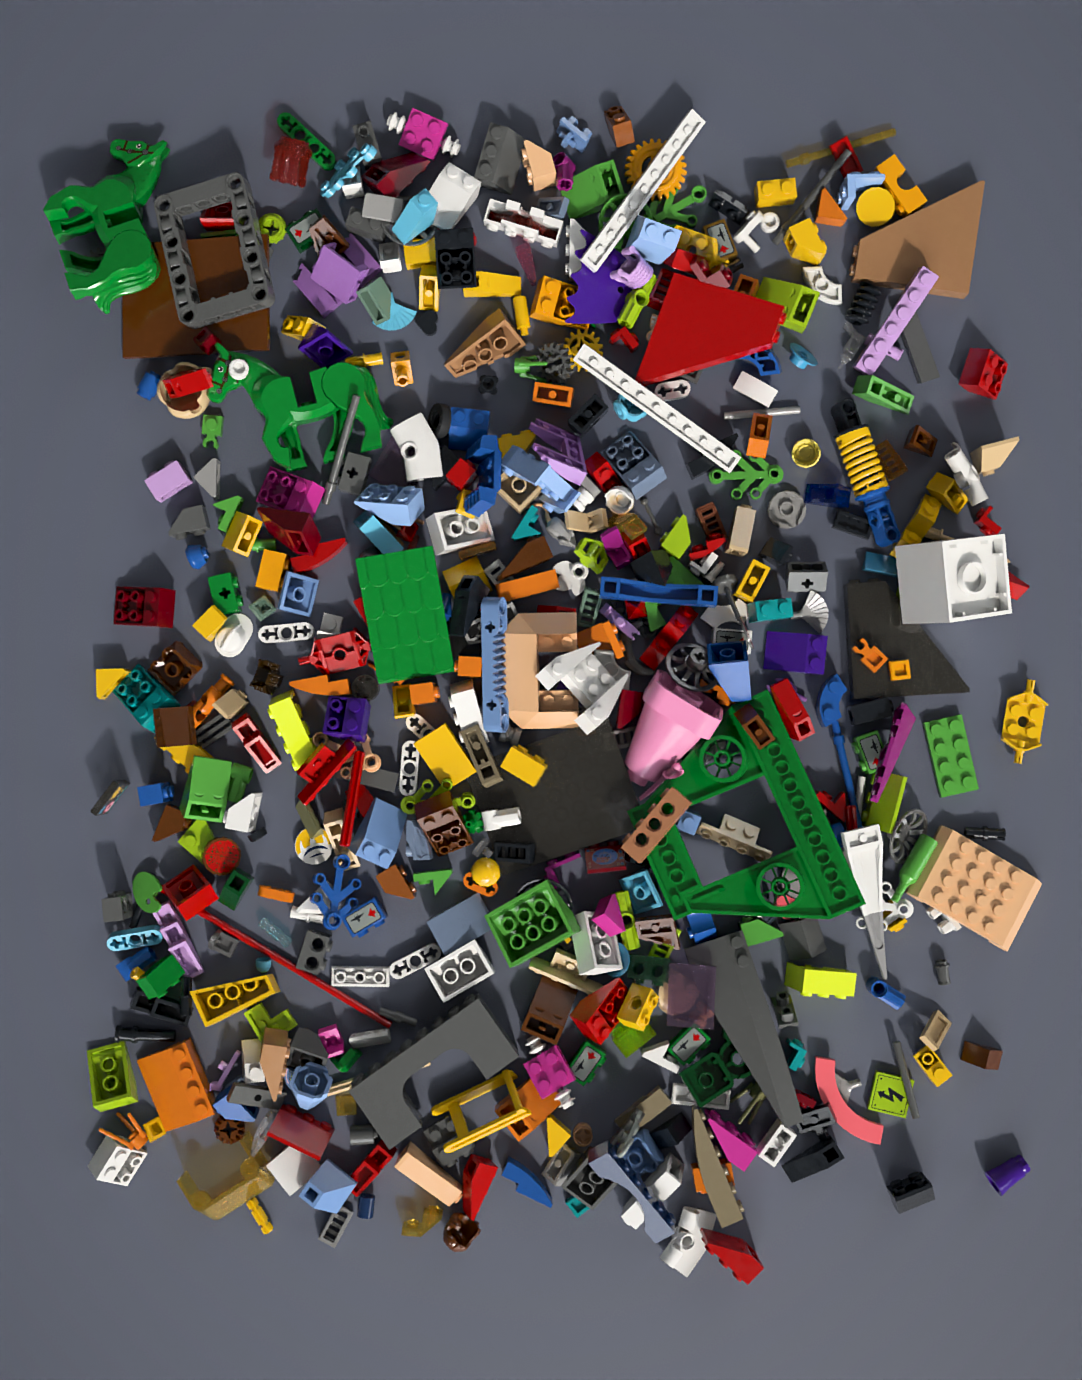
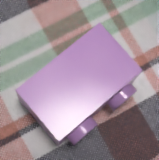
M177 460L169 461L162 470L150 473L148 478L144 480L155 499L161 503L193 483L183 465Z

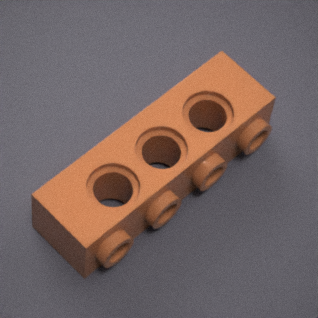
M671 787V789L666 788L660 795L661 801L658 804L654 803L647 811L649 815L645 819L641 818L634 826L636 830L633 834L628 833L622 840L624 844L621 848L638 863H642L692 804L675 787ZM670 803L673 806V811L667 815L664 813L663 807L665 804ZM654 818L660 821V827L656 830L652 829L650 825L651 820ZM641 833L647 836V842L644 845L638 842V836Z

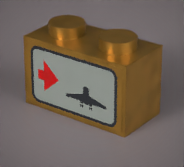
M725 219L703 226L702 234L717 239L718 255L729 260V262L736 259L738 253Z

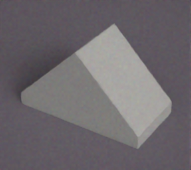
M212 458L193 478L213 498L220 500L221 462L217 458Z

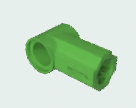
M236 762L233 764L227 800L236 803L242 800L246 786L252 778L254 768Z

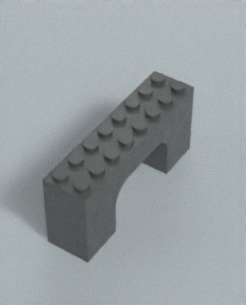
M472 993L467 996L461 1006H453L448 1010L447 1016L436 1018L430 1028L426 1029L424 1027L416 1033L417 1036L412 1041L410 1038L400 1045L401 1047L398 1051H390L384 1056L385 1059L381 1063L375 1062L368 1068L367 1073L364 1075L360 1073L352 1079L349 1093L389 1150L422 1127L424 1117L405 1090L406 1080L443 1052L450 1049H460L469 1054L487 1080L519 1057L517 1047L479 993L476 995Z

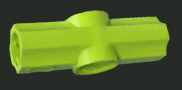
M653 274L644 286L632 289L626 295L625 305L617 318L621 326H625L628 329L633 327L642 308L649 302V295L657 281L656 275Z
M621 890L614 892L622 917L625 915L631 917V922L624 925L626 931L620 933L622 944L627 950L637 949L640 947L629 891Z

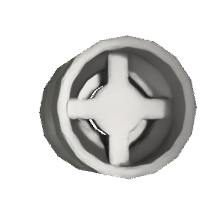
M509 724L507 732L501 733L498 741H510L511 745L517 746L522 729L519 727L513 729Z

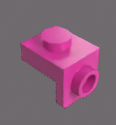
M337 1024L318 1029V1035L329 1055L328 1058L339 1056L345 1052L344 1040Z

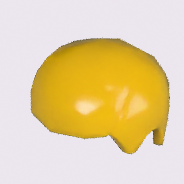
M487 857L476 860L471 867L472 879L480 886L489 887L494 885L500 878L498 863Z

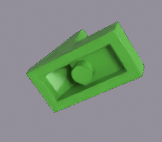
M237 495L213 504L216 508L225 511V514H222L218 520L219 530L227 533L236 511H240L245 501L242 497Z
M453 868L414 872L413 879L414 882L419 881L420 885L429 884L430 880H433L434 893L436 895L452 874Z

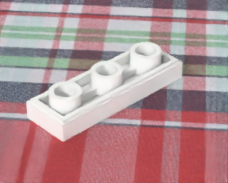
M332 966L331 986L389 987L390 967ZM362 974L364 978L360 980L357 975Z

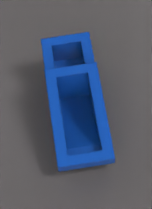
M508 1156L501 1176L517 1183L516 1192L551 1208L552 1197L539 1178L523 1164Z

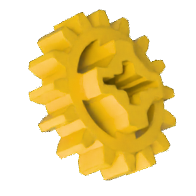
M577 329L576 335L573 332L570 333L571 339L565 338L567 344H564L563 349L569 348L568 355H573L570 361L574 362V365H571L570 368L573 369L576 366L578 372L583 368L573 360L580 350V344L582 346L586 344L603 356V352L599 351L603 349V344H598L600 338H594V332L589 335L587 329H585L584 333ZM577 340V344L570 348L572 343Z

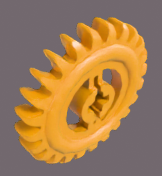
M652 138L649 144L646 141H642L643 146L637 144L636 150L630 151L632 156L626 158V161L629 163L625 164L624 168L629 170L625 172V177L631 176L627 179V184L633 183L631 189L643 174L642 165L644 161L650 158V164L665 144V142L661 143L660 138H658L656 143ZM681 155L670 170L668 177L662 181L651 196V202H653L655 196L658 197L659 201H661L662 195L668 199L669 192L675 195V188L681 189L679 182L684 183L685 178L683 176L687 174V171L682 169L687 166L685 162H681L685 158L683 155Z

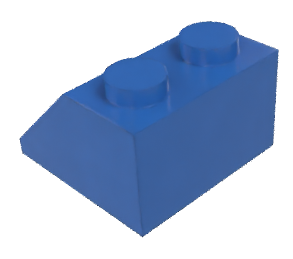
M451 407L452 419L449 429L448 449L467 451L482 435H488L490 411Z

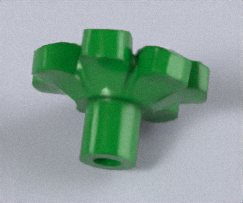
M472 809L464 814L465 826L469 828L470 833L474 834L475 832L480 833L483 831L484 824L483 819H481V811L476 813Z

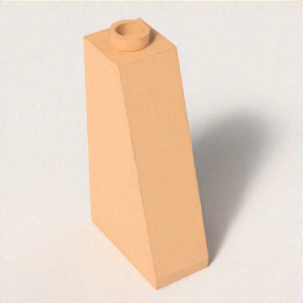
M411 1141L398 1155L394 1167L450 1207L453 1202L456 1204L463 1196V1186Z

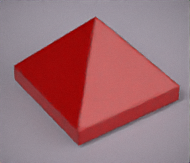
M625 601L628 620L647 617L645 602Z

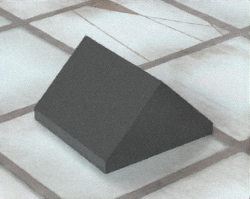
M795 918L779 923L790 961L810 959L827 950L818 919Z

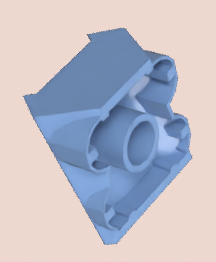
M643 1128L632 1136L634 1141L623 1156L624 1159L629 1161L635 1173H639L640 1176L646 1172H654L657 1166L664 1162L663 1153H661L652 1139L649 1130Z

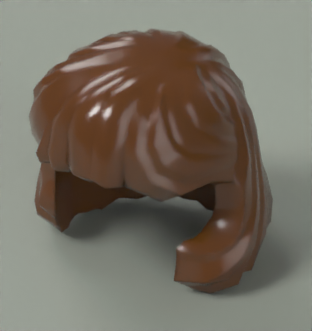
M453 1213L444 1227V1243L454 1252L467 1250L472 1240L481 1232L479 1222L475 1221V1219L472 1221L465 1213Z

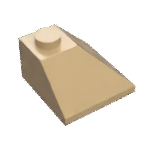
M1019 436L983 445L971 452L973 466L978 474H983V477L994 474V470L1003 464L1019 442Z

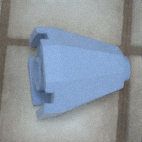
M308 1062L303 1067L301 1065L296 1067L290 1080V1087L299 1107L308 1110L323 1101L328 1095L333 1079L331 1075H328V1070L325 1066L314 1062Z

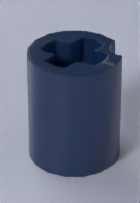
M370 1193L359 1195L357 1217L362 1219L373 1218L375 1195Z

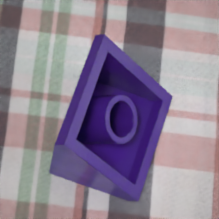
M316 324L312 325L298 346L301 352L321 368H329L353 355V351L330 331Z

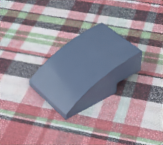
M478 892L426 921L444 956L491 930L484 915L490 912Z

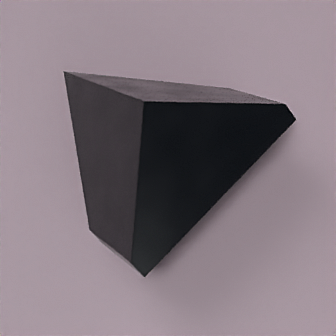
M666 550L650 551L630 563L637 581L666 586L673 568Z

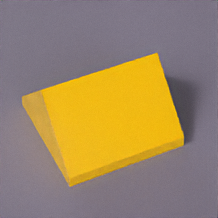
M477 556L442 571L453 597L464 575L479 576L490 589L489 592L493 591Z

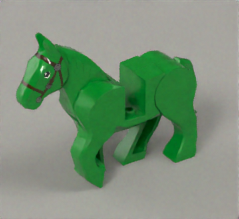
M113 140L110 144V153L113 158L126 165V170L116 175H107L93 186L70 185L52 195L43 209L59 245L77 236L97 231L106 248L102 257H87L67 250L59 251L65 269L68 272L64 274L75 300L82 299L85 296H93L95 303L105 314L110 313L112 301L121 296L148 288L159 277L161 271L160 261L141 223H143V206L157 185L162 162L170 153V149L166 147L167 142L165 140L158 142L156 145H151L144 141ZM78 206L85 210L70 219H65L69 218L68 211L73 207Z
M218 342L214 345L219 353L211 373L214 387L207 389L206 395L211 402L219 404L223 402L230 391L243 386L256 410L266 419L262 434V441L273 460L286 468L288 473L307 468L297 426L313 423L332 415L334 418V431L325 451L323 462L324 464L334 462L353 394L361 396L355 418L361 422L365 430L361 453L382 448L381 430L391 428L394 421L383 412L375 379L365 367L343 362L336 363L329 368L323 367L309 372L316 403L313 404L312 401L301 404V407H298L290 377L280 376L272 367L257 358L247 354L228 351ZM242 359L248 364L249 371L246 378L236 380L230 376L229 364L231 361ZM280 436L282 437V440H283V442H284V444H285L286 447H282V446L280 445V443H279V438H280Z

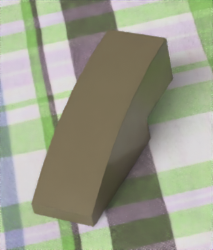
M657 1085L646 1096L643 1095L614 1121L621 1127L632 1112L638 1108L645 1113L639 1123V1126L642 1127L670 1106L672 1101L664 1090Z

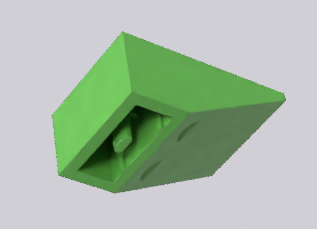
M614 159L597 164L573 176L574 183L572 184V189L560 191L562 197L565 196L570 200L567 207L569 220L599 212L609 199L616 195L625 194ZM623 199L617 200L613 203L616 206H618L621 204Z
M193 756L179 807L184 818L222 823L227 805L232 761Z

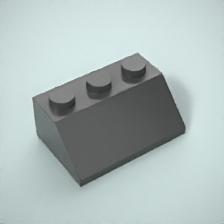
M490 122L474 178L481 181L480 187L512 195L522 161L521 149L524 148V141L526 139L509 127Z

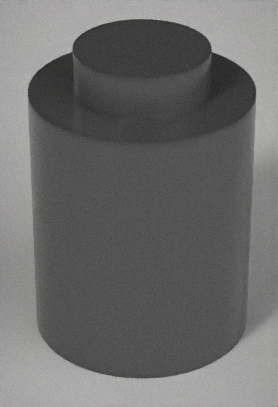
M372 1124L350 1126L351 1145L375 1144V1140L379 1139V1134Z

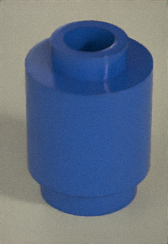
M150 371V373L145 372L137 387V394L150 401L157 394V384L161 376L153 371Z

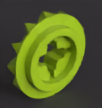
M268 213L258 220L261 234L269 235V244H277L278 241L284 239L286 223L280 215ZM274 223V227L277 230L273 231L270 236V232L266 228H271Z

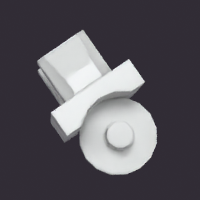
M930 906L926 910L931 919L941 916L943 921L937 925V928L942 934H947L952 930L958 931L962 928L957 921Z

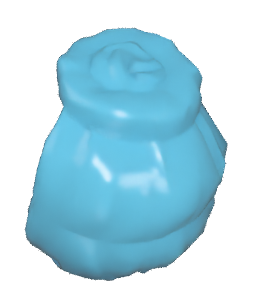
M621 394L613 402V408L622 420L628 419L631 422H637L647 415L646 412Z

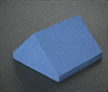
M286 571L277 609L311 617L319 580Z

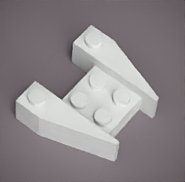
M600 642L557 656L535 676L548 691L561 680L581 702L586 710L574 721L587 735L609 717L629 676L627 673L616 681L592 654L601 645Z

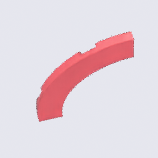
M815 1056L814 1073L817 1089L823 1104L829 1102L837 1118V1123L852 1135L867 1142L881 1145L883 1124L870 1121L856 1114L840 1095L835 1079V1059Z

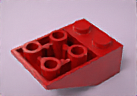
M618 977L582 999L569 1016L584 1037L602 1045L614 1027L620 1022L616 1017L629 990L621 978Z
M705 1228L700 1229L701 1239L706 1244L704 1246L711 1255L715 1253L719 1257V1262L726 1269L729 1267L739 1282L743 1280L748 1285L764 1269L757 1252L743 1239Z

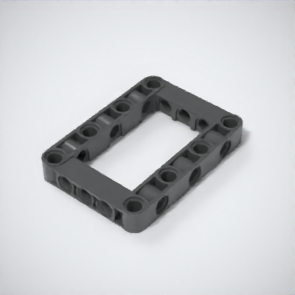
M232 172L160 195L155 199L154 209L177 314L183 324L191 329H197L269 308L274 304L275 293L251 186L240 173ZM231 201L233 208L231 212L236 233L239 235L241 244L239 248L244 270L247 271L249 284L246 290L236 293L229 292V295L219 298L212 297L211 300L200 303L182 216ZM249 219L248 223L244 225L245 220ZM257 256V259L252 262L253 257ZM265 293V297L260 299L261 294Z

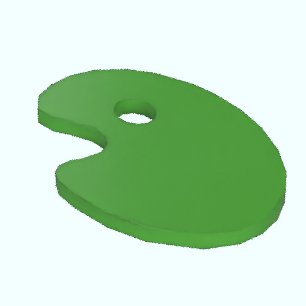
M140 872L133 881L134 898L143 911L147 913L158 912L162 905L155 897L158 896V892L162 891L161 883L153 874Z

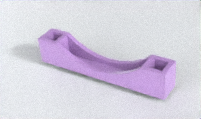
M925 266L917 269L885 322L852 367L863 375L874 374L939 278L938 275Z

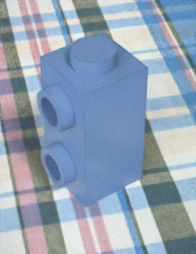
M688 808L678 819L676 825L679 830L695 835L702 817L699 812Z

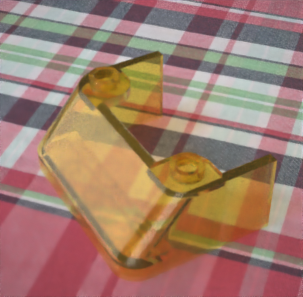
M249 1131L239 1141L249 1156L240 1166V1172L244 1180L213 1200L206 1191L198 1189L188 1171H185L176 1181L193 1209L212 1220L223 1218L271 1187L275 1181V1177L266 1167L267 1159Z

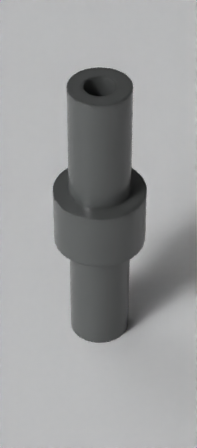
M381 1007L379 1015L391 1018L393 1022L399 1024L402 1022L415 1027L418 1019L403 1015L404 1013L398 1010L394 1012Z

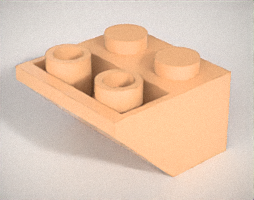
M525 140L524 148L521 149V158L524 168L526 167L528 185H532L534 191L556 186V170L551 153Z

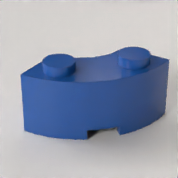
M772 349L739 358L753 362L759 369L760 376L780 374L782 372L780 361Z
M838 674L830 676L822 684L818 692L815 709L821 727H827L842 717L839 710V702L847 688Z
M692 913L686 916L689 927L686 928L689 938H694L696 945L718 938L711 914Z

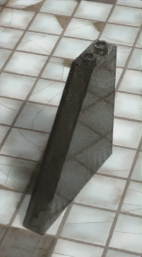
M879 578L868 579V582L860 583V579L848 580L849 583L843 585L850 699L970 692V688L919 624H902L900 599L886 581L879 582ZM861 638L867 641L869 648L875 645L888 658L876 673H873L860 661L863 657L861 654L855 653L851 649L853 646L860 650L863 648V644L859 642ZM909 659L911 678L890 681L888 662Z

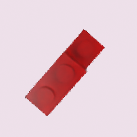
M681 605L639 659L652 670H655L683 636L698 613L690 606Z

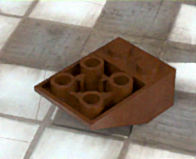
M450 790L414 804L417 822L438 857L474 843Z
M542 975L521 1024V1030L557 1045L578 989H573L564 983L554 981Z

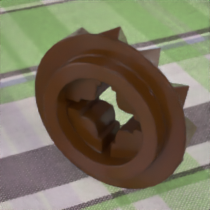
M221 1115L216 1120L214 1126L216 1138L222 1141L223 1144L231 1145L238 1142L245 1133L244 1121L225 1119ZM228 1123L230 1124V1127L235 1128L234 1130H232L231 1135L228 1133V1131L223 1130L227 1127Z

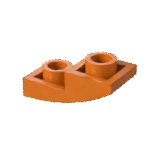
M699 679L701 687L708 685L703 679ZM718 685L708 691H704L710 694L716 691L714 699L718 700V704L729 706L730 703H735L730 700L723 688Z

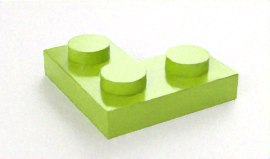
M262 1002L244 1013L261 1043L265 1027L289 1031L298 1025L288 1008L271 1018Z

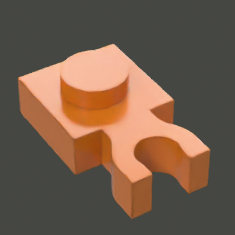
M861 638L859 642L863 644V648L860 650L853 646L851 649L855 653L861 654L863 657L860 661L873 673H876L888 658L875 645L869 648L867 641Z

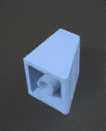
M638 215L625 248L634 246L644 260L660 265L675 251L682 231Z

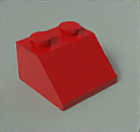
M194 864L162 885V889L186 921L219 899L211 884Z

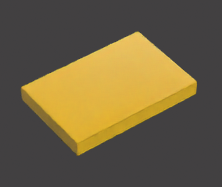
M446 723L413 743L440 784L443 779L449 778L452 780L453 786L477 772L473 762ZM445 782L443 785L449 787L450 783Z

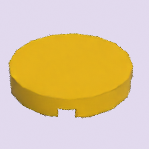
M872 187L864 191L856 204V212L859 219L865 225L871 227L886 224L892 218L895 210L893 195L887 189L881 187Z

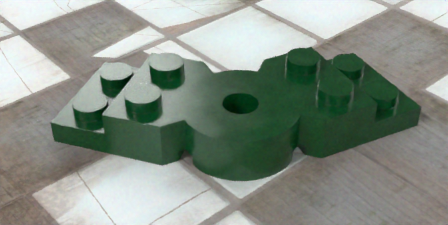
M723 1027L721 1036L725 1043L721 1045L718 1053L709 1052L678 1073L699 1108L732 1088L734 1079H743L751 1075L749 1068L743 1060L738 1065L733 1062V1056L738 1052Z

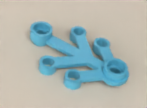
M368 143L364 144L360 151L353 147L347 154L349 157L347 163L340 159L335 164L336 172L330 181L326 180L320 186V195L330 198L336 190L338 191L345 182L342 179L354 177L358 171L355 166L362 159L369 162L376 155L377 149Z

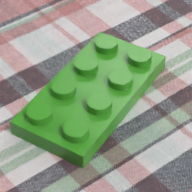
M962 714L923 722L939 797L942 798L978 790L979 787Z

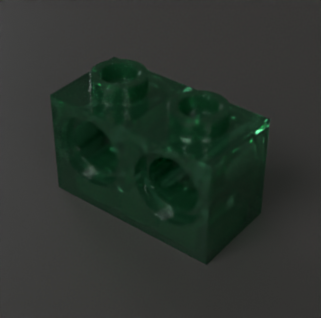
M630 954L627 977L633 979V983L644 984V981H651V985L663 986V983L669 984L672 960ZM643 965V966H644V971H643V973L640 974V975H637V973H636V968H637V966ZM658 967L663 969L660 977L655 976V970Z

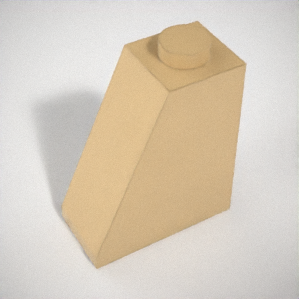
M741 504V506L735 508L724 553L744 557L748 553L756 510H752V506Z

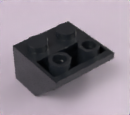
M913 1172L908 1175V1178L894 1180L890 1185L886 1186L894 1208L899 1214L935 1200L933 1186L922 1172Z

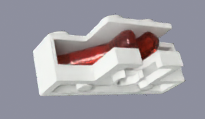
M490 198L483 220L487 229L495 232L498 230L505 231V234L510 237L518 235L530 243L537 241L546 248H552V246L557 248L563 228L562 220L546 216L544 210L531 207L530 212L522 209L523 207H520L521 203L507 199V203Z

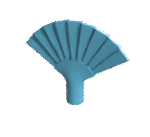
M391 292L390 319L376 326L388 331L402 329L414 319L417 311L396 304L393 292Z

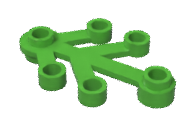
M701 185L695 186L692 189L691 195L674 205L672 203L675 195L669 192V198L665 200L663 211L656 214V210L661 201L653 200L650 205L653 220L663 223L661 221L667 218L686 223L687 227L694 228L698 221L695 215H685L677 212L694 202H703L707 195L706 188ZM700 193L702 197L697 198L695 194ZM689 219H694V220H695V223H694V224H690V223L688 222V220H689ZM663 223V224L668 225V226H671V227H673V228H674L676 225H678V224L669 225V224Z
M733 450L735 453L741 456L740 451ZM748 456L750 461L756 462L764 471H756L741 457L737 464L744 471L729 473L715 468L709 473L708 479L714 485L720 484L723 480L745 479L738 488L731 491L730 496L733 500H739L743 492L756 479H764L758 487L753 488L749 493L751 499L757 500L769 484L779 483L783 479L784 473L778 465H769L763 458L757 457L753 459L751 456ZM771 471H776L777 477H772ZM719 473L720 478L715 479L713 474ZM755 490L758 491L759 496L754 497L752 492ZM738 491L740 496L734 497L733 492Z

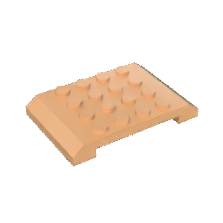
M942 825L939 826L933 837L938 842L918 880L914 884L909 885L904 893L947 915L986 938L988 942L1000 949L1008 951L1042 883L1037 878L958 832Z

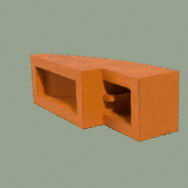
M555 569L495 584L498 597H504L506 602L560 588Z
M330 675L289 682L290 686L312 694L326 696L352 694L350 679L331 682Z

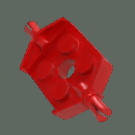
M356 627L352 631L321 639L315 637L311 654L298 658L300 666L311 663L323 675L365 666L369 650H371V643ZM337 650H343L345 656L338 658L334 653Z

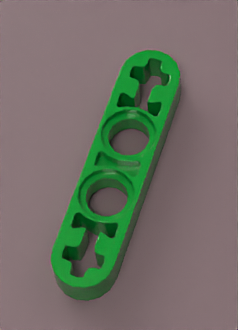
M281 113L277 118L280 130L325 171L333 170L337 163L335 155L290 113ZM289 120L293 129L291 130L287 124L284 125L282 121ZM298 131L305 133V137L301 140L295 138V134ZM317 144L319 149L313 153L309 151V146ZM322 153L325 158L331 160L330 164L324 162V159L321 157Z

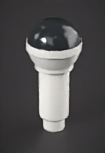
M720 561L710 573L703 576L702 583L704 585H711L725 564Z

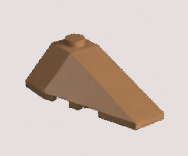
M499 308L471 333L446 360L444 366L457 378L477 370L479 366L487 363L490 365L494 363V360L512 356L523 348L526 343L511 321Z

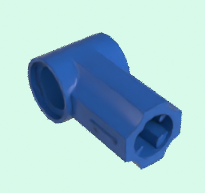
M147 946L132 957L129 956L115 967L125 982L132 979L130 973L135 967L138 966L140 969H144L157 960L153 949Z
M871 977L867 980L866 989L873 996L896 1010L902 1007L906 998L904 994L878 977ZM880 983V989L874 991V985Z

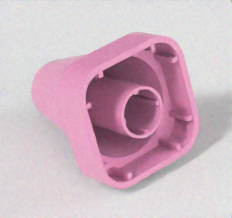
M659 669L644 691L642 699L645 703L624 761L629 768L626 776L640 786H646L648 781L656 782L662 777V772L670 768L674 763H677L701 738L710 739L723 719L724 710L717 702L702 692H694L682 688L672 680L668 672Z

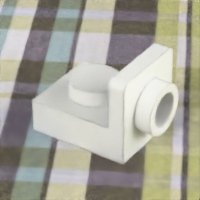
M712 552L710 555L704 556L699 562L702 565L701 567L691 561L688 564L690 571L698 577L700 575L704 576L718 555Z

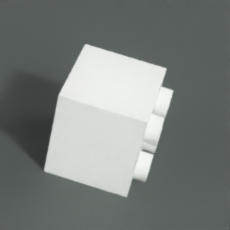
M1005 534L895 546L902 624L951 623L1012 613Z

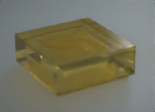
M351 1094L336 1096L337 1116L357 1114V1103Z

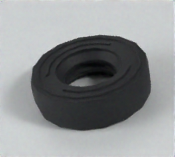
M442 403L434 404L428 417V424L437 438H444L451 426L450 407Z

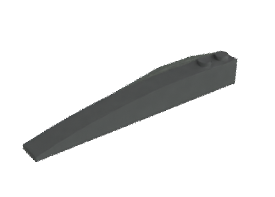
M741 930L684 949L698 990L717 1017L716 1019L722 1025L728 1038L749 1068L750 1073L759 1084L763 1094L769 1100L784 1127L787 1128L804 1122L781 1043L743 931Z

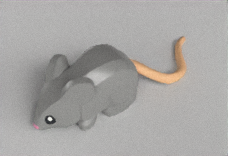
M535 503V504H532V505H533L534 507H537V506L542 507L543 504H542V503ZM544 509L548 534L558 540L560 545L576 548L577 542L573 530L567 529L566 524L560 518L553 517L551 519L549 512Z

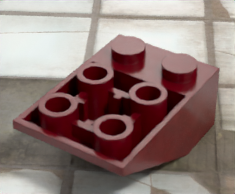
M410 152L374 163L361 178L374 194L397 198L405 187L411 185L413 179L418 174L425 171L430 160Z
M257 507V511L269 534L296 554L314 556L321 536L310 513Z
M116 586L114 624L173 628L176 590L159 587Z

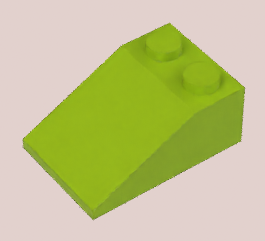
M126 1041L87 1050L93 1107L103 1112L139 1102L136 1080Z

